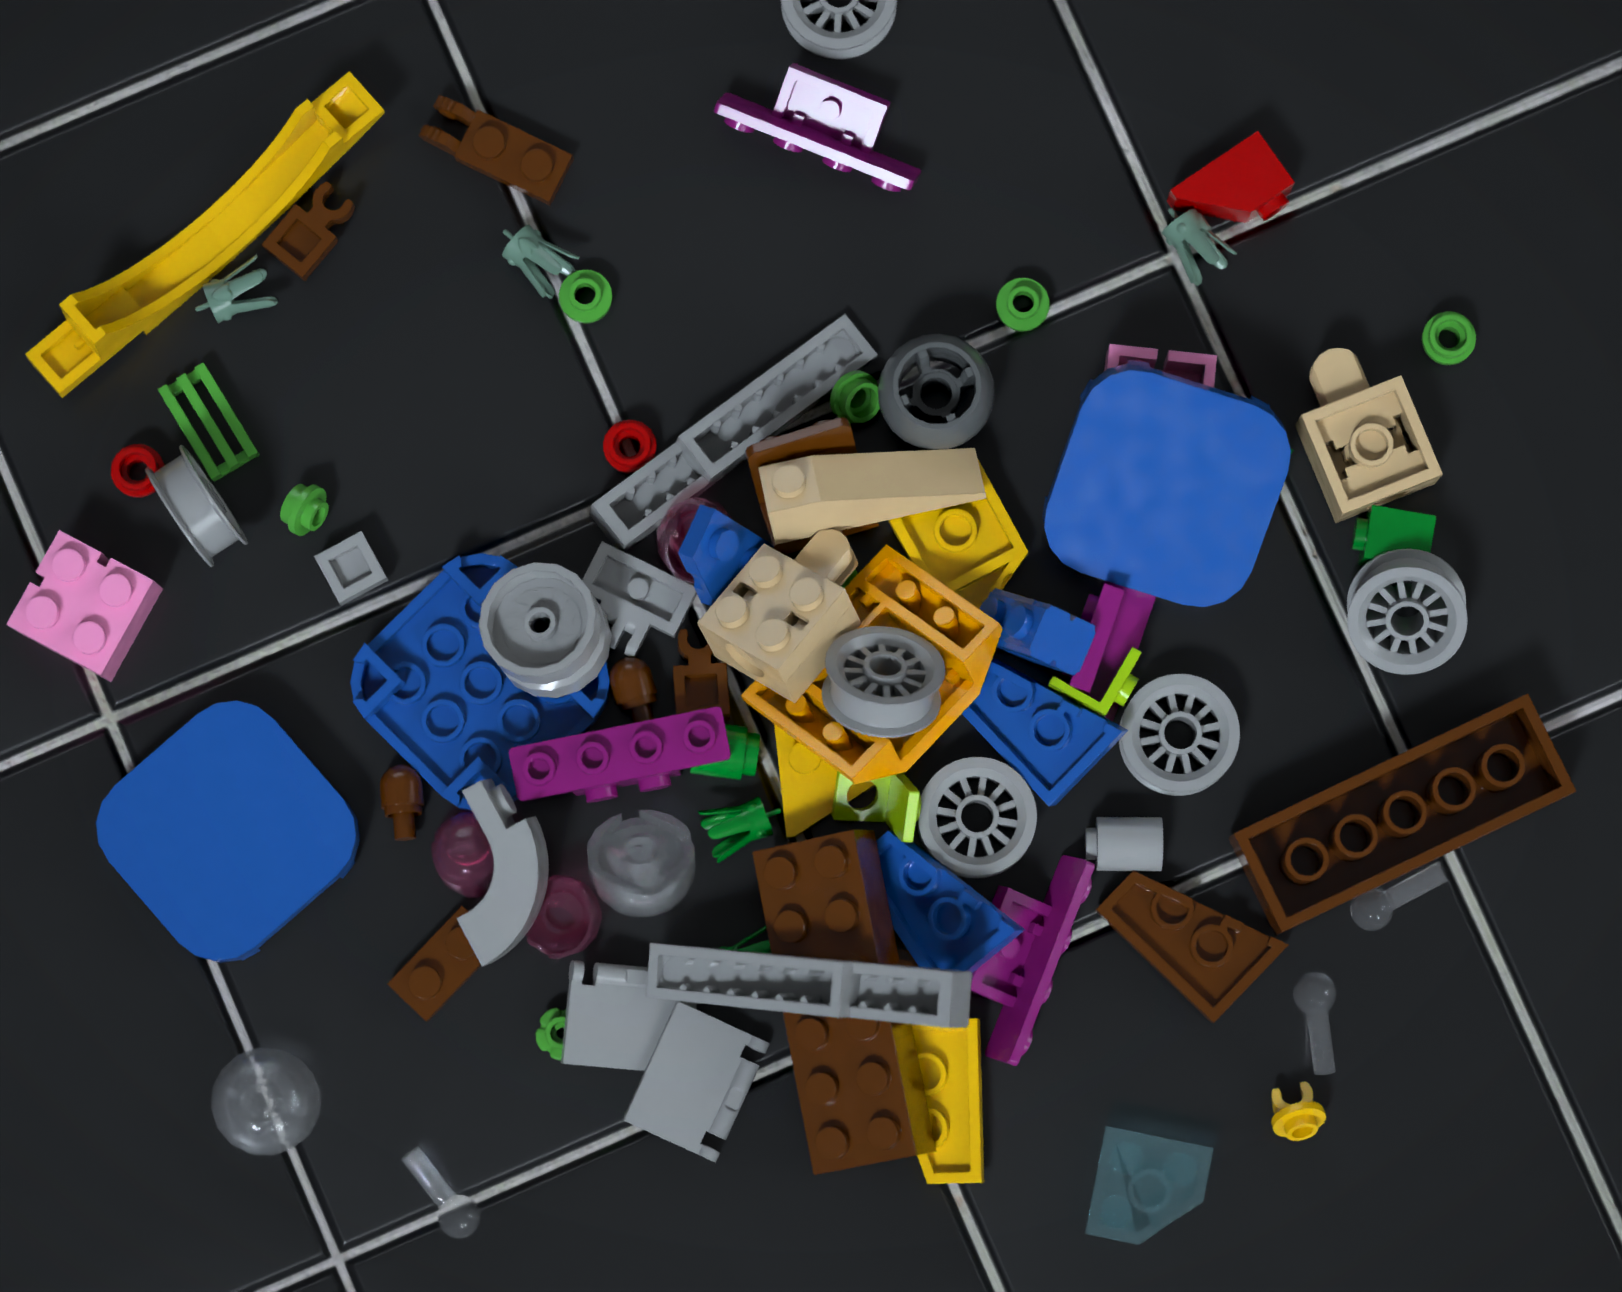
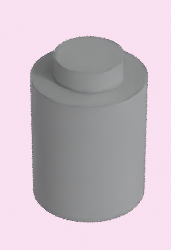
M1096 817L1095 828H1085V860H1095L1096 871H1162V817Z

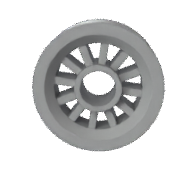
M781 0V8L784 22L789 32L802 47L821 57L848 59L867 53L885 38L895 19L897 0H852L851 3L844 7H834L827 3L826 0ZM801 3H813L803 9L801 7ZM864 5H874L877 7L875 11H872ZM822 14L816 24L810 21V19ZM855 16L865 20L866 23L860 26ZM829 22L834 23V32L824 30ZM847 22L851 31L841 33V23Z
M180 445V456L156 472L149 467L145 468V471L162 502L202 559L210 567H213L212 557L238 540L244 545H247L248 541L210 479L190 452L183 445Z
M1417 549L1388 551L1374 557L1362 566L1350 584L1347 595L1348 633L1358 653L1373 666L1386 672L1401 675L1424 673L1444 664L1461 646L1466 634L1468 621L1466 593L1456 571L1440 557ZM1397 582L1396 586L1393 587L1391 585L1392 583ZM1406 606L1419 610L1416 615L1411 617H1401L1394 613L1397 609Z
M871 626L847 632L837 638L829 647L825 658L828 676L822 686V701L827 712L838 723L860 734L894 738L919 732L935 720L941 706L939 688L945 677V663L939 651L926 639L899 628Z
M1190 674L1166 675L1147 683L1130 700L1120 721V726L1129 730L1119 740L1120 752L1128 770L1144 786L1165 795H1191L1213 785L1231 766L1240 742L1239 720L1229 698L1213 683ZM1175 696L1186 697L1182 711H1178ZM1166 698L1169 715L1156 702ZM1194 700L1205 706L1195 716L1190 714ZM1149 709L1161 724L1144 719L1145 712ZM1210 712L1215 723L1200 725L1199 721ZM1174 721L1186 723L1193 732L1192 745L1185 749H1177L1169 745L1164 735L1167 724ZM1142 728L1155 732L1156 735L1140 739L1139 731ZM1218 731V742L1202 737L1203 734ZM1158 745L1159 748L1147 758L1142 748ZM1197 746L1214 751L1215 754L1209 761ZM1163 754L1168 756L1164 770L1153 764ZM1188 755H1191L1202 768L1192 772ZM1176 758L1180 759L1183 774L1171 773Z
M968 757L956 760L940 769L923 790L921 795V812L917 821L920 840L927 853L955 875L973 879L992 877L1011 868L1027 851L1036 829V803L1026 781L1019 773L1005 763L986 757ZM979 779L977 795H972L967 780ZM987 780L998 785L989 798L984 796ZM957 783L960 784L965 797L963 800L949 790ZM1005 790L1012 800L996 806L994 802ZM944 796L956 806L957 810L938 807L942 797ZM971 804L984 805L992 815L991 826L983 832L968 830L961 820L963 809ZM1012 809L1016 810L1017 820L999 817L1001 813ZM937 816L955 819L952 823L941 827L937 826ZM996 827L1015 829L1012 839L1010 840ZM958 830L959 834L948 845L942 838V835ZM989 836L996 839L1004 848L994 853ZM965 838L969 840L967 856L955 851ZM977 841H981L986 854L985 857H974Z

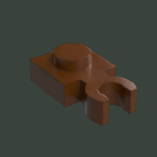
M328 182L322 183L315 190L312 199L313 207L308 213L295 204L262 243L266 251L304 281L307 280L339 241L329 231L330 227L346 222L355 210V205L350 199H347L337 210H329L325 207L326 199L334 191L332 185Z
M680 629L678 634V652L688 665L673 666L676 714L720 707L723 712L724 721L730 720L727 663H711L715 656L710 646L707 644L701 649L691 647L688 643L687 629Z

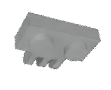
M603 541L582 579L596 600L601 602L600 606L607 615L608 623L613 625L610 648L616 649L625 631L632 634L624 652L629 657H636L651 627L675 638L697 595L693 585Z

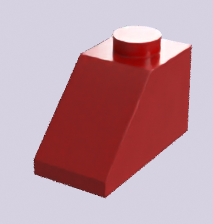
M1257 131L1172 188L1169 192L1167 203L1176 211L1187 212L1191 209H1196L1198 213H1202L1204 216L1247 223L1260 215L1262 220L1266 221L1290 203L1286 196L1290 194L1295 182L1260 132Z

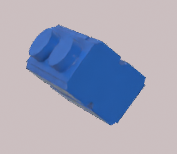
M997 588L989 593L988 598L979 608L1002 626L1003 630L997 648L1018 658L1073 676L1080 672L1096 634L1095 625L1072 616L1070 613L1053 605Z

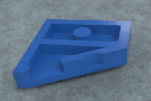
M700 504L678 555L686 571L691 573L694 578V588L701 603L712 606L764 543L772 548L773 546L718 510Z

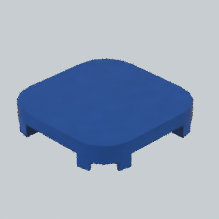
M1128 360L1127 364L1109 368L1094 380L1090 378L1080 395L1081 402L1048 497L1045 496L1043 523L1049 547L1063 564L1080 573L1181 605L1207 607L1225 602L1242 589L1253 570L1288 474L1291 449L1283 423L1272 411L1270 405L1252 395L1248 399L1150 368L1149 362Z
M484 553L463 557L457 556L442 566L443 571L368 645L366 643L363 644L353 659L354 666L350 680L353 703L363 718L445 800L460 810L469 812L473 811L462 790L481 780L492 778L496 786L502 784L511 795L513 801H516L518 798L509 750L517 746L585 733L596 723L606 708L611 689L607 662H605L598 676L580 691L559 698L533 696L514 686L484 648L479 630V620L482 603L493 584L512 569L518 568V566L501 555L499 557Z
M237 700L215 703L196 714L111 789L101 803L96 820L98 843L110 864L178 943L195 956L218 963L237 960L244 961L261 951L259 947L339 878L343 879L356 863L354 860L360 842L359 821L349 803L344 800L275 719L258 706Z

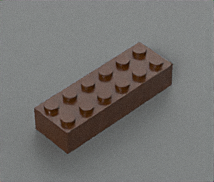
M1527 693L1234 833L1228 839L1275 935H1278L1575 793L1576 789Z
M849 830L752 852L772 954L900 965L874 830ZM783 1012L814 1175L936 1152L912 1024Z

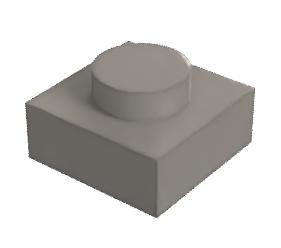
M362 531L314 556L341 606L388 581Z

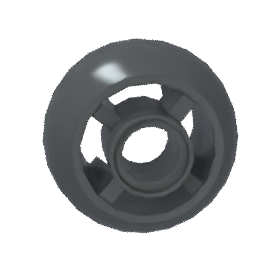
M928 334L909 340L891 355L880 374L878 400L882 415L895 434L917 448L939 450L960 446L978 434L993 410L995 388L994 379L988 364L974 347L955 336ZM943 361L956 366L962 373L959 378H955L950 372L943 369H931L929 362ZM914 367H917L920 376L913 385L912 398H909L906 394L900 397L899 387L903 378ZM931 385H940L949 392L951 400L945 407L933 409L923 403L921 399L922 391ZM972 388L973 401L971 406L960 418H956L955 414L959 406L960 393ZM912 413H915L919 419L915 418Z

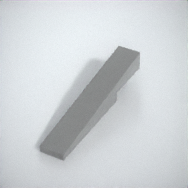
M842 315L679 435L673 445L592 503L589 515L613 546L626 553L746 460L745 451L750 445L758 443L764 438L777 436L830 395L834 385L843 375L855 370L861 371L874 361L878 354L847 315Z
M650 943L646 998L837 1018L850 1017L959 1028L968 1027L972 972Z

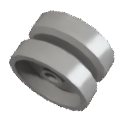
M534 562L512 569L493 584L481 607L479 630L484 648L515 687L533 696L559 698L580 691L598 676L609 657L612 634L605 611L579 576L558 564Z

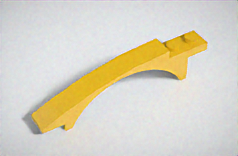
M350 71L313 102L306 99L295 108L277 137L247 172L189 226L129 269L99 285L73 293L63 300L59 306L66 321L25 354L27 359L61 398L66 396L141 332H144L146 335L201 289L203 284L209 282L320 179L385 113L384 109Z

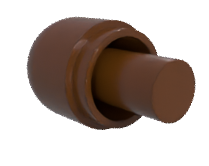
M624 657L618 660L611 668L609 674L610 686L616 705L620 706L621 712L630 711L633 723L654 719L650 703L657 701L655 695L657 689L649 666L637 657Z
M404 764L395 765L387 769L380 780L381 809L384 810L386 818H393L394 838L396 841L416 839L415 816L422 815V807H424L423 782L420 774L413 767Z

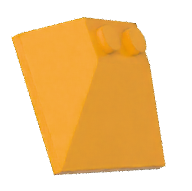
M887 544L844 589L861 621L857 629L871 626H886L907 630L926 639L939 651L945 663V677L939 688L941 706L935 720L923 730L902 737H873L852 731L838 723L824 707L822 686L828 676L826 667L796 703L791 702L756 680L741 694L744 702L854 784L904 773L909 770L979 696L1003 630L999 622Z

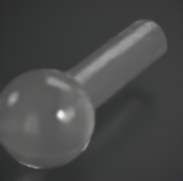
M1437 862L1384 891L1377 888L1370 890L1352 900L1350 906L1351 917L1355 924L1364 930H1380L1391 921L1393 910L1449 881L1440 863Z
M1317 972L1308 973L1296 982L1293 989V998L1296 1006L1307 1015L1314 1074L1328 1075L1336 1072L1328 1011L1336 1001V988L1332 980L1326 975Z
M419 1146L404 1155L401 1159L439 1208L438 1223L442 1231L453 1238H466L472 1235L477 1230L481 1221V1212L477 1203L468 1196L456 1195Z

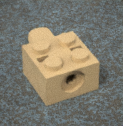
M1333 348L1319 355L1310 369L1309 380L1321 407L1302 414L1295 427L1335 523L1366 512L1372 505L1381 506L1434 485L1443 473L1402 376L1400 375L1370 387L1357 356L1349 349ZM1403 432L1405 433V436L1409 444L1406 443L1405 438L1403 436Z
M833 529L819 530L794 560L764 543L697 622L714 656L791 702L796 703L825 668L826 653L831 644L843 634L857 629L861 624L846 590L841 587L858 566V561L847 537Z

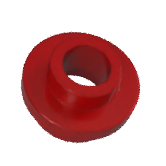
M623 420L614 424L606 433L603 451L608 463L614 469L632 474L655 458L657 443L653 432L647 425L637 420ZM630 438L637 440L640 443V450L636 455L625 456L621 453L620 446L624 440Z
M132 444L121 449L114 457L111 464V477L115 486L122 493L130 497L142 498L153 494L156 490L148 475L140 481L132 480L130 478L131 467L136 463H145L147 467L156 472L165 465L161 456L153 448L143 444Z

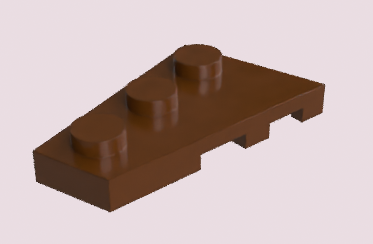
M1134 870L1095 910L1212 1024L1288 946V944L1272 936L1269 937L1248 927L1244 923L1202 905L1192 898Z

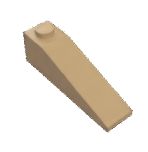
M975 448L811 455L758 467L767 513L776 545L813 537L822 529L841 531L986 499Z

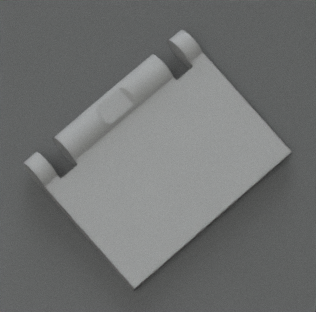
M572 960L569 967V987L561 1063L645 1071L676 1001L646 998L648 967L596 962L593 968V985L582 984L584 962ZM679 1001L694 1009L697 1007V1003Z
M676 1001L622 1120L716 1163L720 1152L700 1143L706 1131L724 1140L727 1139L760 1067L740 1057L745 1045L758 1052L766 1053L770 1043Z

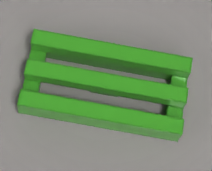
M203 362L194 367L195 370L187 375L184 373L177 377V381L169 386L166 384L157 390L210 478L215 482L260 454ZM200 381H203L244 449L239 454L234 455L195 390L194 385ZM180 393H185L225 459V462L219 466L215 464L175 396Z

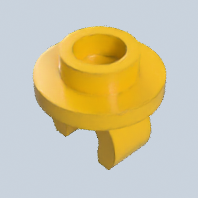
M1306 1081L1300 1083L1302 1100L1298 1103L1288 1104L1282 1099L1279 1088L1272 1090L1274 1116L1271 1119L1274 1133L1278 1136L1287 1137L1292 1141L1305 1140L1315 1135L1318 1128L1325 1122L1326 1114L1321 1104L1313 1102V1090Z

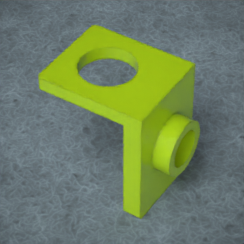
M1134 647L1131 648L1101 702L1096 701L1054 676L1047 687L1105 717L1113 702L1122 707L1125 705L1139 678L1130 673L1142 652Z
M837 771L831 815L834 820L885 822L901 842H913L915 823L918 821L921 812V796L919 790L904 773L871 780L870 782L876 788L874 800L864 808H854L847 801V792L854 783Z

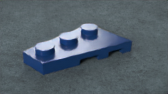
M992 658L979 696L962 713L1049 807L1055 806L1129 731L995 658Z
M892 830L887 831L876 840L893 928L919 967L971 971L973 973L1025 930L914 842H901Z

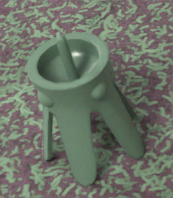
M1169 208L1168 211L1174 220L1162 231V235L1166 238L1167 244L1173 245L1190 282L1199 286L1202 283V276L1189 244L1209 264H1214L1220 269L1227 267V260L1208 235L1230 253L1236 255L1237 252L1210 231V225L1202 213H1198L1196 209H1191L1178 216L1173 208Z
M529 224L521 228L515 235L505 229L503 233L510 241L505 247L502 257L507 259L510 265H516L522 270L542 298L546 295L552 299L555 294L554 289L535 263L551 274L558 275L562 273L569 276L575 272V268L551 249L570 258L579 259L580 257L545 241L541 237V233L538 230H534Z
M254 255L225 278L220 280L213 279L210 283L203 284V290L208 302L197 306L195 310L201 311L210 307L216 321L220 323L224 320H230L237 313L275 306L278 300L272 296L234 301V298L260 284L266 278L267 271L264 268H259L228 281L254 262L258 255Z

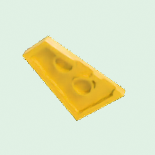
M969 1018L968 1027L959 1028L912 1024L936 1152L917 1155L927 1184L984 1183L980 1019Z

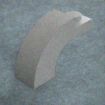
M492 778L481 780L462 790L488 839L494 859L493 878L486 895L476 907L456 918L482 967L506 955L530 930L542 907L549 874L546 841L537 817L533 816L515 823L511 815L515 814L517 809L511 795L502 784L496 786Z

